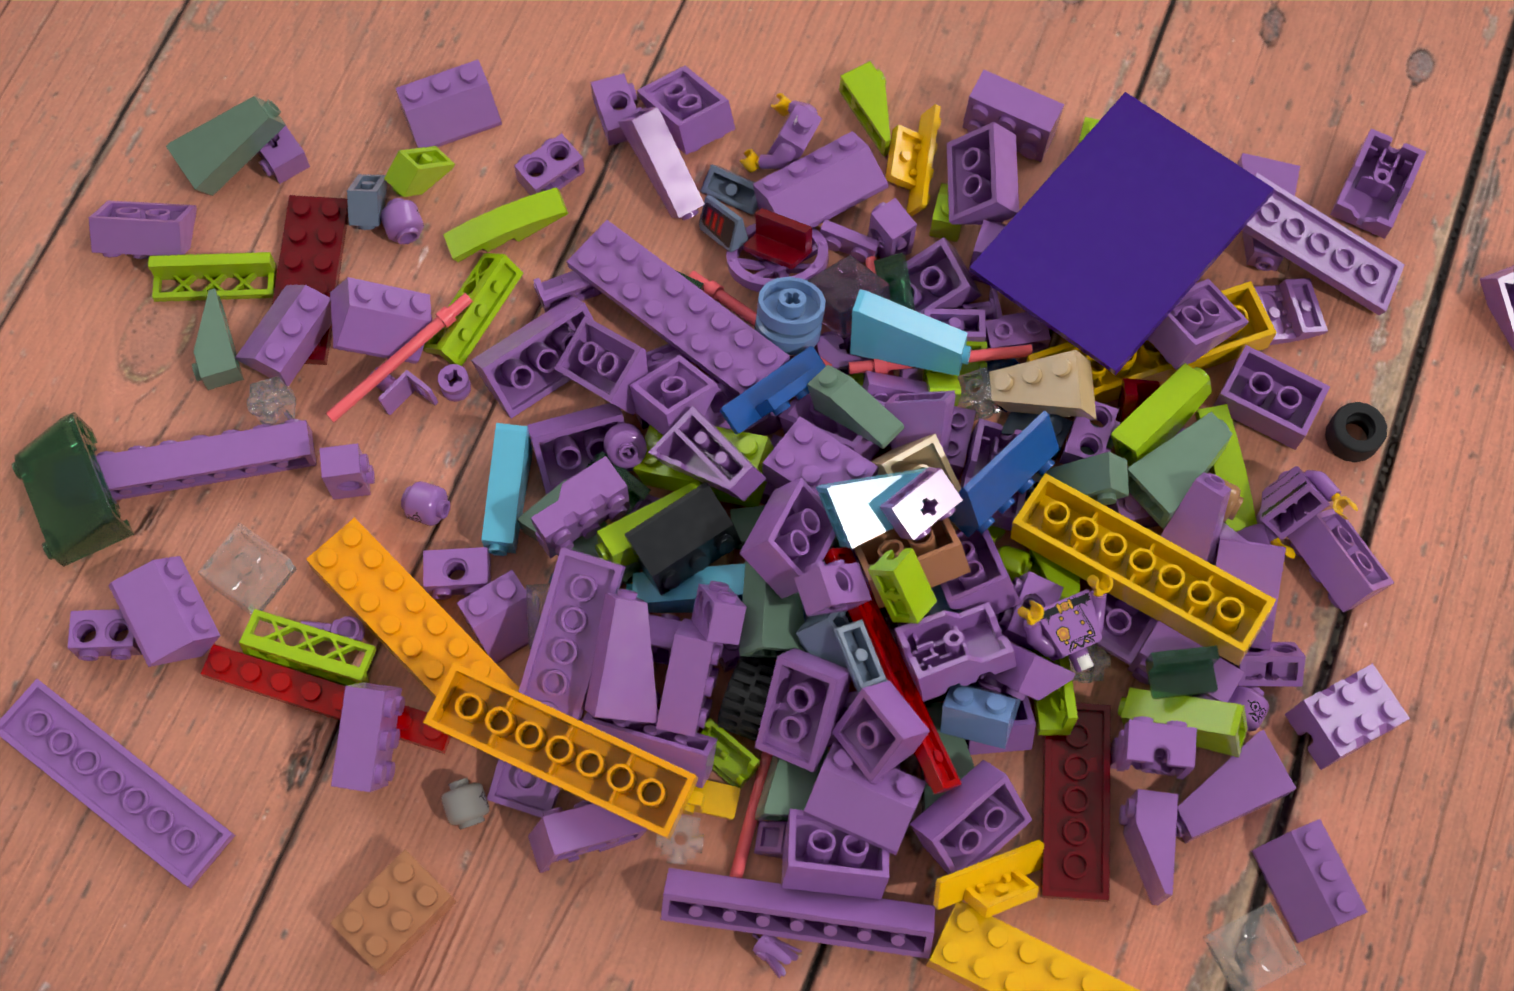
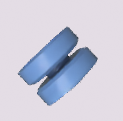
M782 277L766 283L759 292L755 330L788 355L800 354L810 346L815 347L820 340L826 302L822 291L813 283L802 278Z

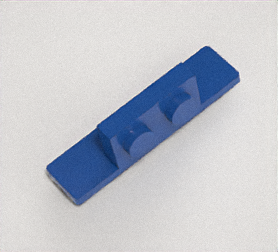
M810 346L721 407L720 412L734 433L740 434L767 414L773 412L776 417L791 406L788 400L794 396L797 400H800L808 395L807 384L826 365L814 347Z

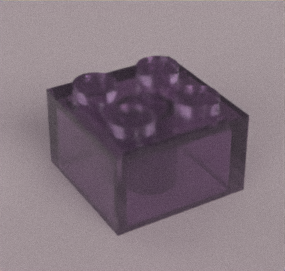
M851 255L806 280L818 287L826 300L822 323L843 340L851 336L852 310L860 289L890 300L889 284Z

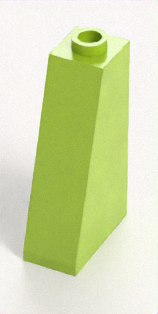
M1184 363L1111 433L1116 455L1126 459L1127 466L1130 467L1173 438L1212 393L1209 375L1199 367L1193 369Z
M696 480L598 530V544L595 545L598 556L601 559L624 566L637 562L624 534L700 486L699 481Z
M1130 688L1127 698H1121L1118 708V716H1121L1124 728L1129 719L1133 720L1134 717L1138 716L1150 717L1154 719L1153 723L1167 724L1168 721H1182L1187 723V727L1197 728L1196 747L1238 758L1240 757L1248 728L1244 705Z

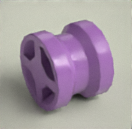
M450 364L440 370L438 383L443 396L450 401L458 402L464 400L471 391V383L467 371L458 364Z

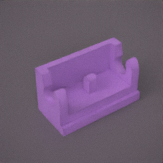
M574 271L541 282L539 278L533 280L535 291L544 312L549 311L570 296L584 301L602 294Z

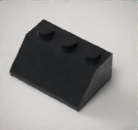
M704 482L624 534L643 573L661 596L678 587L682 582L704 570L708 565L742 544L733 522L707 482Z

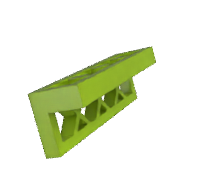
M271 252L149 256L148 268L154 276L152 298L154 302L206 300L208 291L214 288L217 289L216 291L221 300L273 298L277 265ZM257 277H268V289H254L249 284ZM227 278H236L240 282L233 290H224L219 286ZM197 279H206L210 283L202 291H193L189 287ZM162 280H176L180 284L172 292H161Z
M484 253L449 306L464 293L473 302L455 317L457 320L451 326L442 328L424 344L423 350L426 353L441 355L449 364L462 366L516 286L523 272L505 254Z
M254 609L239 641L243 653L343 686L363 682L369 683L367 671L376 652V647L257 609ZM259 620L273 624L276 631L264 637L253 634ZM297 631L302 633L306 640L296 646H290L285 644L282 636ZM326 640L333 643L336 651L322 656L315 653L313 645ZM353 650L365 653L360 667L346 663L343 655Z
M1036 649L1031 650V652L1071 671L1068 655L1052 661ZM1072 680L1039 701L1033 698L1038 735L1071 734L1078 719Z

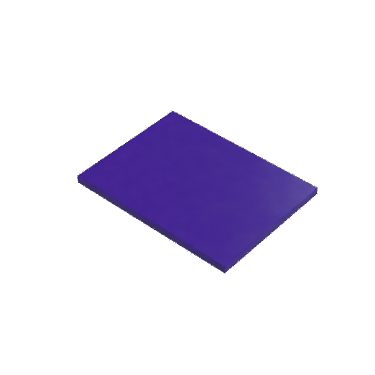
M1125 92L969 267L970 272L1116 375L1273 195L1274 188Z

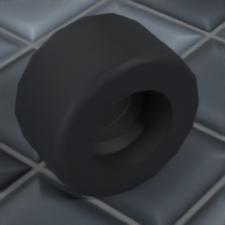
M1362 402L1347 403L1339 408L1326 426L1325 438L1328 447L1336 456L1344 461L1360 462L1369 459L1378 451L1387 437L1388 427L1384 416L1375 407ZM1347 424H1354L1361 427L1367 439L1363 441L1356 440L1349 435L1345 426Z

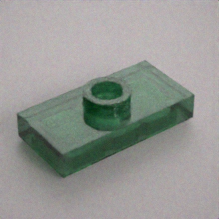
M901 252L875 260L874 264L880 296L915 311L906 256Z

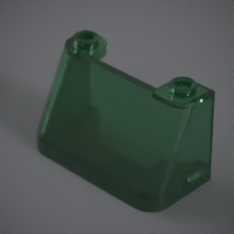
M75 412L61 417L14 455L15 462L11 463L16 476L20 480L22 479L45 538V542L42 543L43 550L50 560L55 559L63 567L134 535L127 519L124 521L120 519L121 514L118 510L120 506L113 499L94 452L97 450L95 446L97 440L94 432Z

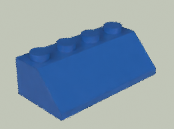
M1045 410L958 492L963 500L955 506L956 511L948 518L967 538L976 530L983 534L995 522L991 516L997 510L1003 514L1015 502L1012 496L1017 491L1023 495L1035 483L1031 477L1036 472L1042 476L1055 464L1051 458L1060 449L1050 416Z

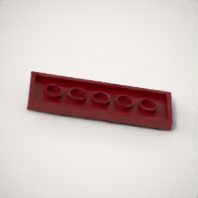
M289 195L272 305L286 285H307L330 297V292L339 285L348 222L347 198ZM332 324L304 364L327 365Z
M1076 703L1078 719L1071 734L1044 735L1042 842L1044 843L1041 863V898L1108 902L1110 891L1111 705Z

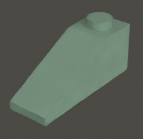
M215 288L208 291L193 351L196 363L192 364L196 380H202L208 390L244 380L239 361L235 358L237 353L223 303Z
M827 365L807 384L815 410L883 449L904 429V424L852 377L830 365Z
M1111 452L1056 466L1046 472V474L1103 505L1114 504L1117 502L1116 499L1129 496L1127 460ZM1036 472L1031 478L1036 483H1039L1044 474L1041 476Z

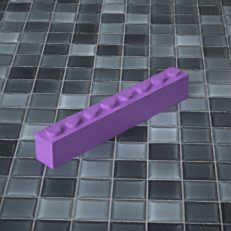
M290 419L285 421L284 424L274 426L261 424L250 430H227L221 435L210 437L197 435L190 440L181 442L168 440L161 442L157 446H133L128 451L117 453L104 451L98 453L97 456L88 458H67L64 462L55 463L57 497L68 509L316 466L313 434L306 420Z
M674 868L668 869L663 893L661 920L930 958L934 937L935 906L883 898L873 899L781 888L782 884Z

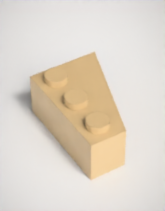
M1077 350L989 372L992 401L1009 412L1041 414L1045 410L1048 414H1057L1062 417L1079 416L1097 420L1091 361Z

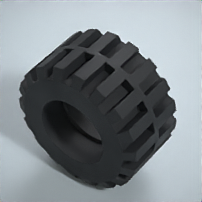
M740 657L718 715V726L753 741L757 740L776 661L766 658Z

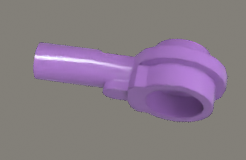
M352 616L335 619L332 624L310 621L300 622L360 642L365 635V628L362 622Z

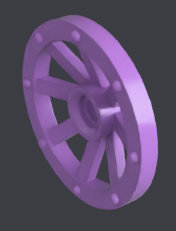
M756 223L745 228L748 240L756 234ZM812 228V252L801 262L817 254L815 261L812 264H798L794 269L786 268L753 254L751 255L758 260L738 258L743 246L733 252L727 250V265L731 276L740 285L756 292H760L766 283L776 278L789 277L790 273H799L791 277L802 278L813 283L824 273L829 261L827 241L816 228ZM745 269L758 270L760 272L751 274Z

